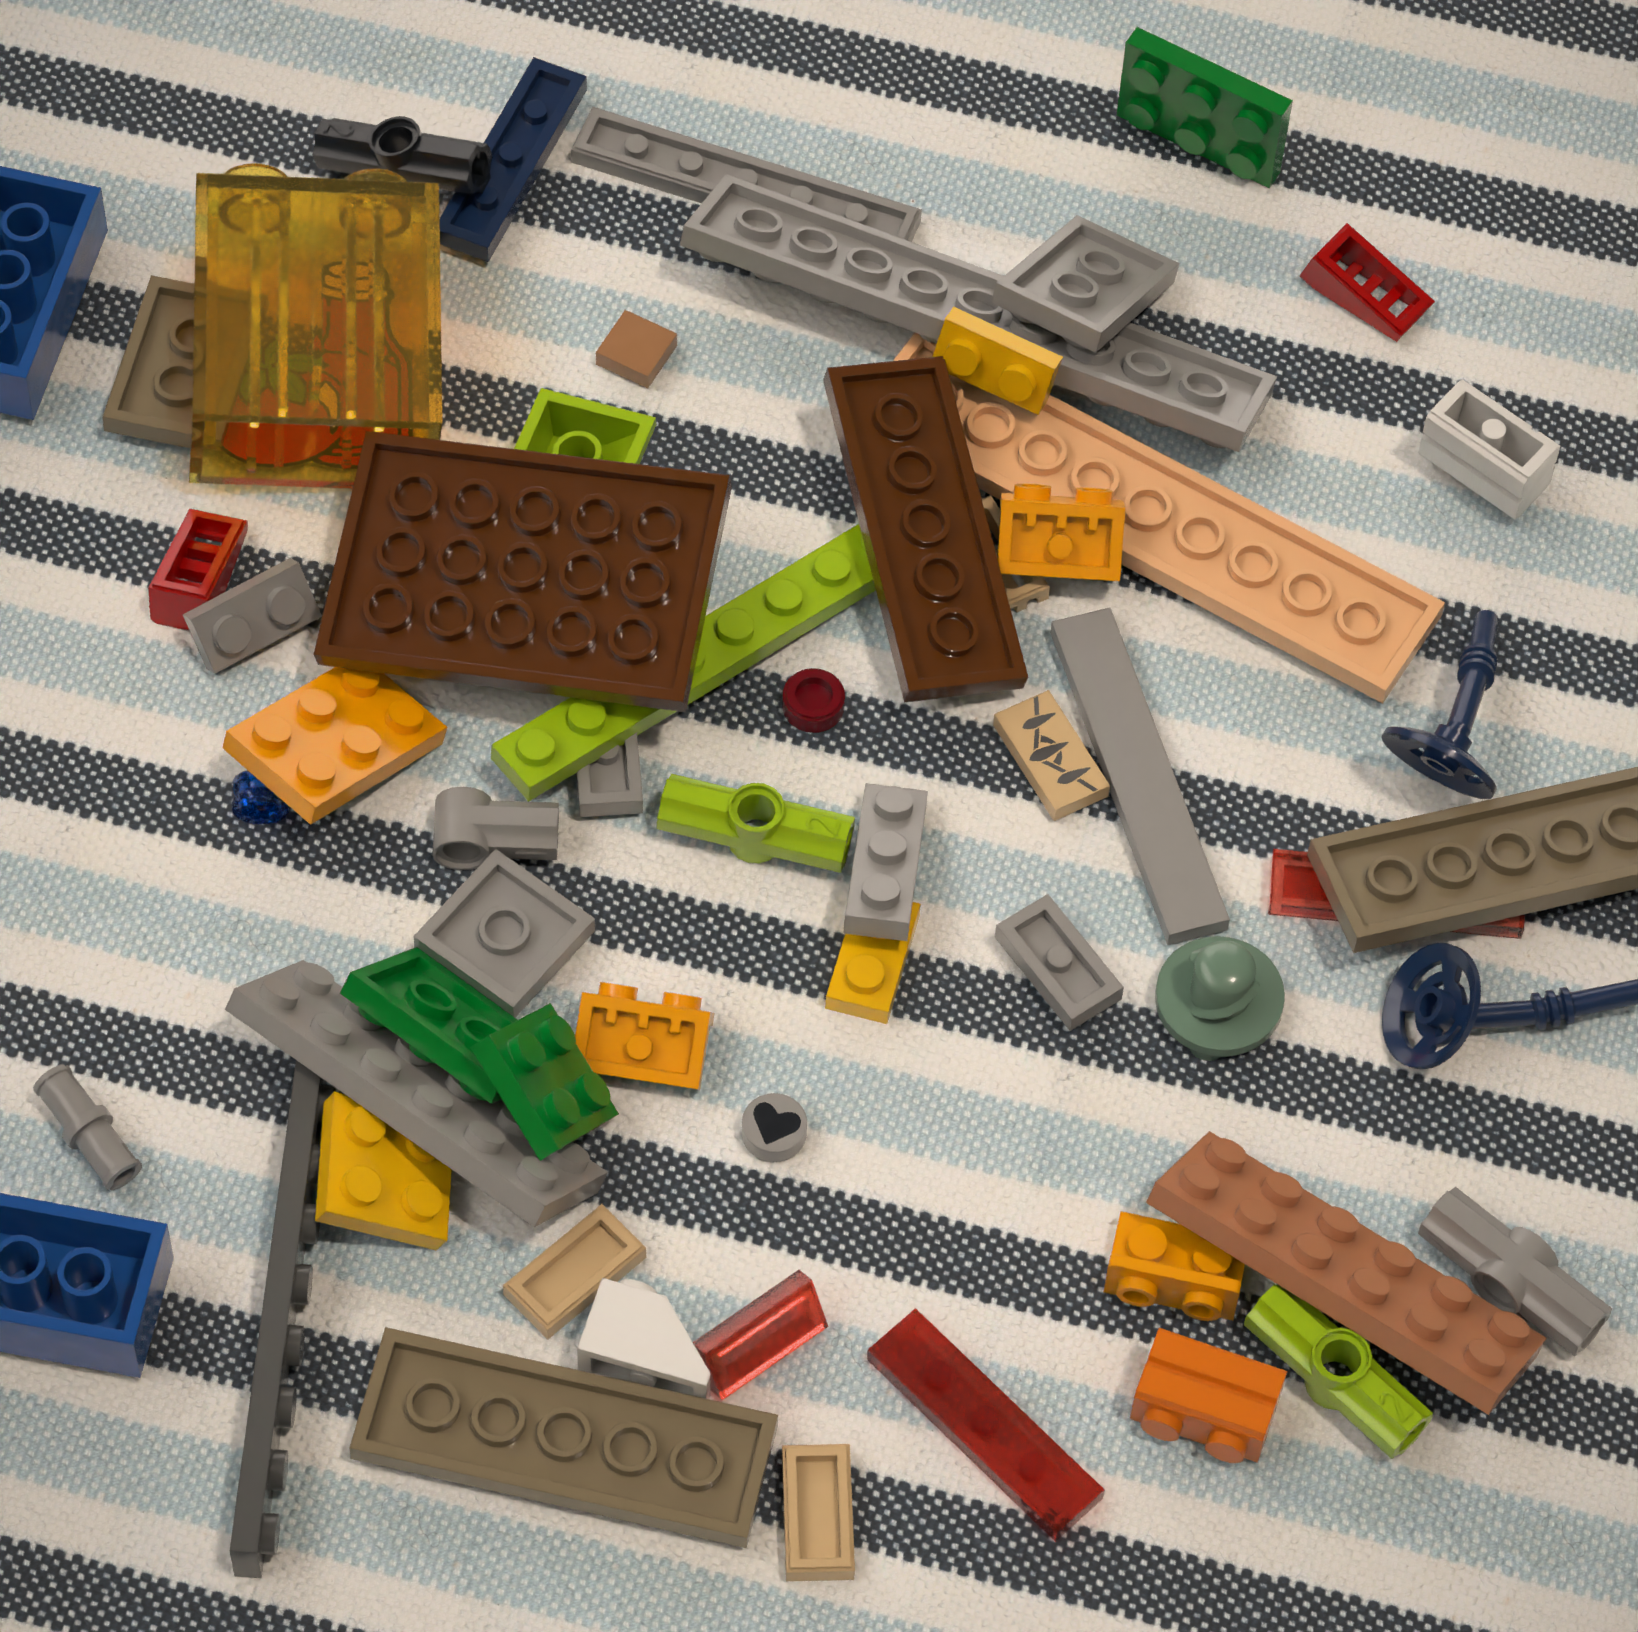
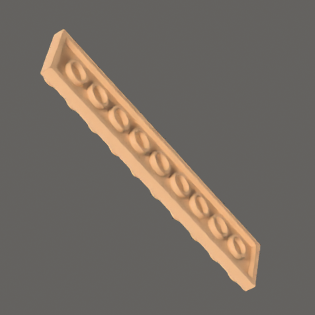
M914 333L893 361L932 357L936 344L923 339L918 333ZM949 374L979 489L1000 499L1001 493H1014V484L1021 483L1051 486V496L1075 497L1076 488L1080 487L1112 490V500H1122L1125 505L1121 563L1123 566L1382 704L1443 614L1444 601L1052 395H1049L1046 405L1040 414L1037 415Z

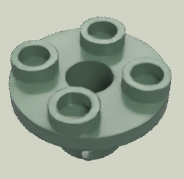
M1221 936L1196 939L1174 951L1165 961L1159 972L1155 990L1157 1013L1166 1030L1179 1043L1189 1048L1195 1057L1205 1061H1214L1221 1057L1240 1055L1263 1044L1278 1027L1285 1002L1283 981L1273 962L1251 944L1235 938Z

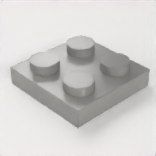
M495 849L413 936L414 948L418 947L516 1018L595 932V918Z

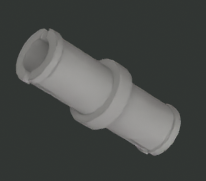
M61 1064L55 1066L36 1081L33 1091L37 1096L41 1097L64 1128L62 1138L71 1149H79L102 1179L103 1185L107 1190L119 1189L139 1174L142 1169V1163L133 1156L111 1126L113 1116L105 1106L95 1105L74 1077L68 1065Z

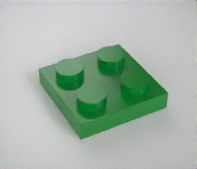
M551 1003L488 1035L470 1047L540 1161L619 1115L610 1100V1092L606 1083L598 1074L592 1071L576 1045V1038L572 1028L562 1017L558 1016Z

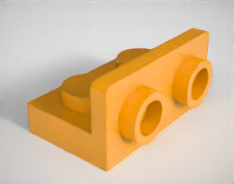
M1027 483L1014 484V493H1001L1000 497L1001 510L997 559L1001 574L1120 581L1125 522L1124 502L1122 500H1112L1113 491L1103 488L1080 487L1076 488L1075 497L1051 496V486Z
M600 982L598 994L582 992L575 1038L576 1045L593 1072L700 1090L710 1026H713L715 1013L700 1010L702 998L664 992L662 1004L637 1001L638 988Z
M1120 1211L1103 1293L1117 1295L1121 1301L1133 1306L1147 1307L1159 1304L1182 1309L1186 1315L1198 1320L1214 1321L1223 1318L1233 1321L1245 1264L1181 1224Z

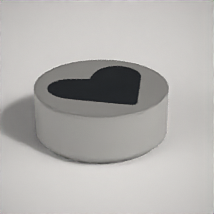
M778 1093L765 1094L754 1099L746 1107L742 1117L741 1133L745 1147L755 1157L768 1162L785 1161L795 1156L804 1146L807 1136V1117L802 1106L793 1098Z

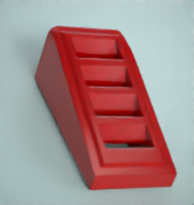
M1348 223L1321 248L1300 274V277L1313 289L1396 342L1435 302ZM1341 261L1349 267L1344 271L1336 263ZM1358 274L1368 279L1362 286L1354 280ZM1378 286L1388 292L1380 301L1371 295ZM1399 299L1408 306L1396 317L1388 309Z
M195 509L188 510L148 587L150 618L154 623L189 631L183 614L226 591L248 531L247 520ZM195 538L222 542V544L218 546L195 541Z

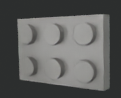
M1076 215L996 282L991 303L1011 312L1016 319L1022 322L1037 324L1062 336L1068 344L1074 347L1089 349L1096 353L1174 284L1180 263Z

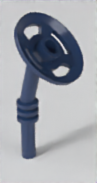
M1490 610L1479 611L1474 617L1470 643L1461 653L1457 672V680L1460 687L1447 724H1439L1434 733L1410 727H1387L1381 737L1386 747L1413 769L1445 787L1478 799H1491L1497 790L1496 784L1488 772L1467 752L1472 744L1468 736L1471 733L1484 691L1492 686L1496 674L1498 657L1494 651L1499 619Z
M1434 943L1412 954L1394 976L1387 991L1382 1012L1384 1041L1391 1055L1401 1064L1414 1069H1429L1451 1058L1466 1041L1472 1029L1535 1025L1538 1031L1546 1029L1548 1022L1552 1028L1560 1027L1561 1020H1564L1566 1025H1571L1575 1023V1017L1638 1005V979L1570 992L1567 987L1559 988L1558 995L1552 989L1545 991L1544 998L1537 992L1532 993L1530 1000L1480 1003V976L1471 956L1463 949L1452 944ZM1442 964V971L1428 977L1417 991L1414 990L1416 984L1429 970ZM1462 970L1464 971L1469 983V1004L1467 1002V995L1465 989L1459 983ZM1406 1013H1415L1416 1027L1423 1036L1414 1047L1411 1046L1406 1034ZM1445 1046L1441 1050L1435 1052L1438 1047Z

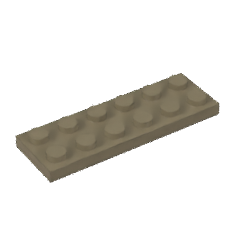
M1638 767L1310 839L1307 856L1353 953L1638 889Z
M385 1327L349 1451L350 1459L747 1548L778 1427V1415Z

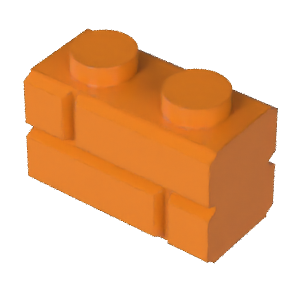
M1159 1328L1136 1389L1130 1419L1140 1422L1143 1431L1157 1439L1176 1441L1181 1436L1204 1444L1205 1450L1211 1456L1221 1461L1240 1463L1245 1458L1258 1463L1282 1394L1287 1371Z

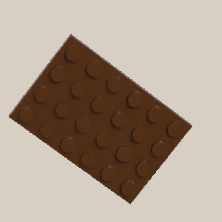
M366 431L313 654L316 662L322 666L686 712L732 490L730 475Z

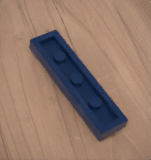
M533 57L484 141L490 147L493 156L490 169L491 179L483 194L476 192L473 195L460 192L454 193L434 227L435 243L486 262L490 261L587 91V76Z

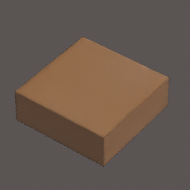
M624 310L597 349L596 365L649 388L677 347V333Z

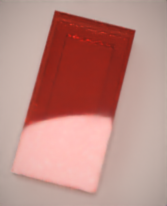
M799 1269L702 1335L693 1344L711 1373L710 1390L723 1400L828 1327L812 1279Z

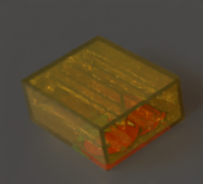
M258 163L238 165L227 170L224 174L196 173L192 242L189 483L353 489L366 431L440 440L442 430L439 183L407 182L401 175L384 169H364L354 172L344 179L287 177L285 173L275 167ZM216 421L228 422L221 442L216 441Z

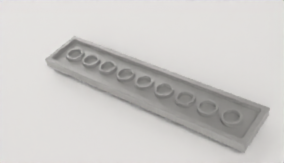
M728 174L724 175L683 227L680 246L699 252L707 260L732 264L753 272L764 281L780 282L805 291L818 301L837 303L864 313L872 321L884 324L891 323L913 331L931 343L937 344L944 320L954 306L1063 356L1053 385L1083 394L1096 404L1115 406L1142 416L1147 422L1155 426L1172 427L1199 437L1205 444L1212 447L1228 448L1237 452L1241 450L1271 398L1277 379L1275 375L1133 323L1126 325L1096 353L1089 349L1074 347L1068 344L1062 336L1037 324L1022 322L1016 319L1011 312L991 303L996 282L1004 277L1003 275Z

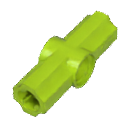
M671 774L669 779L666 780L657 816L658 830L729 846L730 851L738 859L747 863H763L775 857L838 873L842 872L843 867L845 868L855 827V817L785 801L775 788L764 783H750L735 789L676 774ZM749 820H762L768 824L752 827L745 824V822Z
M1274 1284L1259 1298L1253 1309L1246 1315L1244 1326L1304 1379L1306 1391L1315 1403L1323 1408L1338 1410L1391 1459L1399 1454L1402 1455L1431 1422L1433 1413L1372 1359L1370 1346L1362 1336L1350 1329L1338 1328L1317 1308L1280 1285ZM1327 1362H1340L1348 1366L1353 1374L1348 1376L1333 1375L1323 1365Z

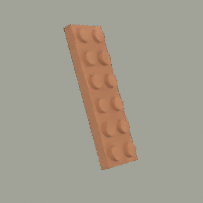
M1210 1131L1155 1182L1146 1201L1150 1206L1488 1415L1537 1358L1547 1339L1530 1328L1527 1322L1520 1316L1512 1312L1502 1311L1474 1294L1468 1285L1461 1280L1443 1275L1417 1259L1404 1245L1386 1240L1360 1224L1356 1217L1347 1210L1329 1205L1303 1189L1300 1183L1293 1177L1272 1170L1246 1154L1245 1150L1236 1142L1220 1138Z

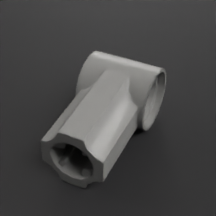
M452 787L443 790L437 795L435 800L433 858L441 866L461 871L478 868L495 849L510 859L557 860L559 803L492 801L491 797L484 791L471 787Z

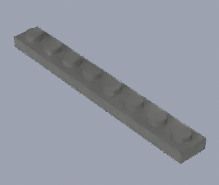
M297 1060L229 1550L235 1577L262 1578L265 1555H276L278 1550L280 1514L270 1513L273 1491H285L287 1482L288 1450H279L281 1428H293L295 1421L297 1391L294 1387H287L290 1366H301L305 1328L304 1326L295 1325L298 1304L309 1305L313 1279L312 1265L303 1264L306 1244H317L320 1222L315 1221L316 1204H311L313 1186L318 1184L319 1141L323 1104L334 1091L336 1092V1088L334 1086H325L323 1078Z

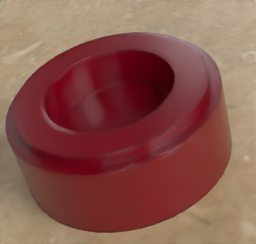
M816 668L805 669L792 675L786 682L783 689L782 709L787 721L795 728L809 733L824 732L834 727L843 716L845 690L841 681L832 673Z

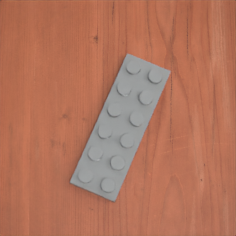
M302 960L234 988L225 1008L227 1012L533 1227L542 1224L599 1192L608 1172L590 1160V1156L584 1148L572 1142L540 1161L502 1099L491 1104L488 1101L469 1095L460 1087L459 1080L437 1064L426 1062L410 1051L408 1043L388 1028L375 1025L366 1020L359 1013L358 1006L340 994L343 987L334 982L333 975L325 968Z

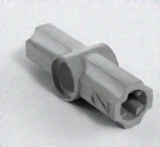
M1457 1187L1445 1192L1434 1204L1420 1225L1418 1234L1471 1275L1473 1287L1481 1298L1502 1311L1514 1314L1520 1313L1573 1356L1583 1351L1591 1343L1611 1314L1612 1308L1558 1267V1259L1555 1252L1540 1236L1523 1227L1509 1229Z

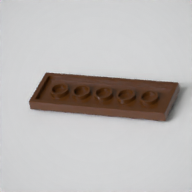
M943 356L828 367L823 383L904 703L1023 689L1028 679V673L945 359H943Z

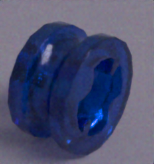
M248 770L234 777L232 790L235 797L232 801V813L239 820L252 824H270L278 822L287 816L289 806Z

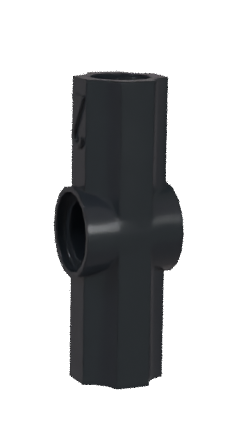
M405 116L385 119L378 125L337 118L331 120L322 119L314 133L315 146L312 155L318 168L383 179L386 187L397 195H412L421 192L427 187L472 195L475 192L483 194L491 179L490 169L493 156L487 143L421 133L419 125L413 119Z

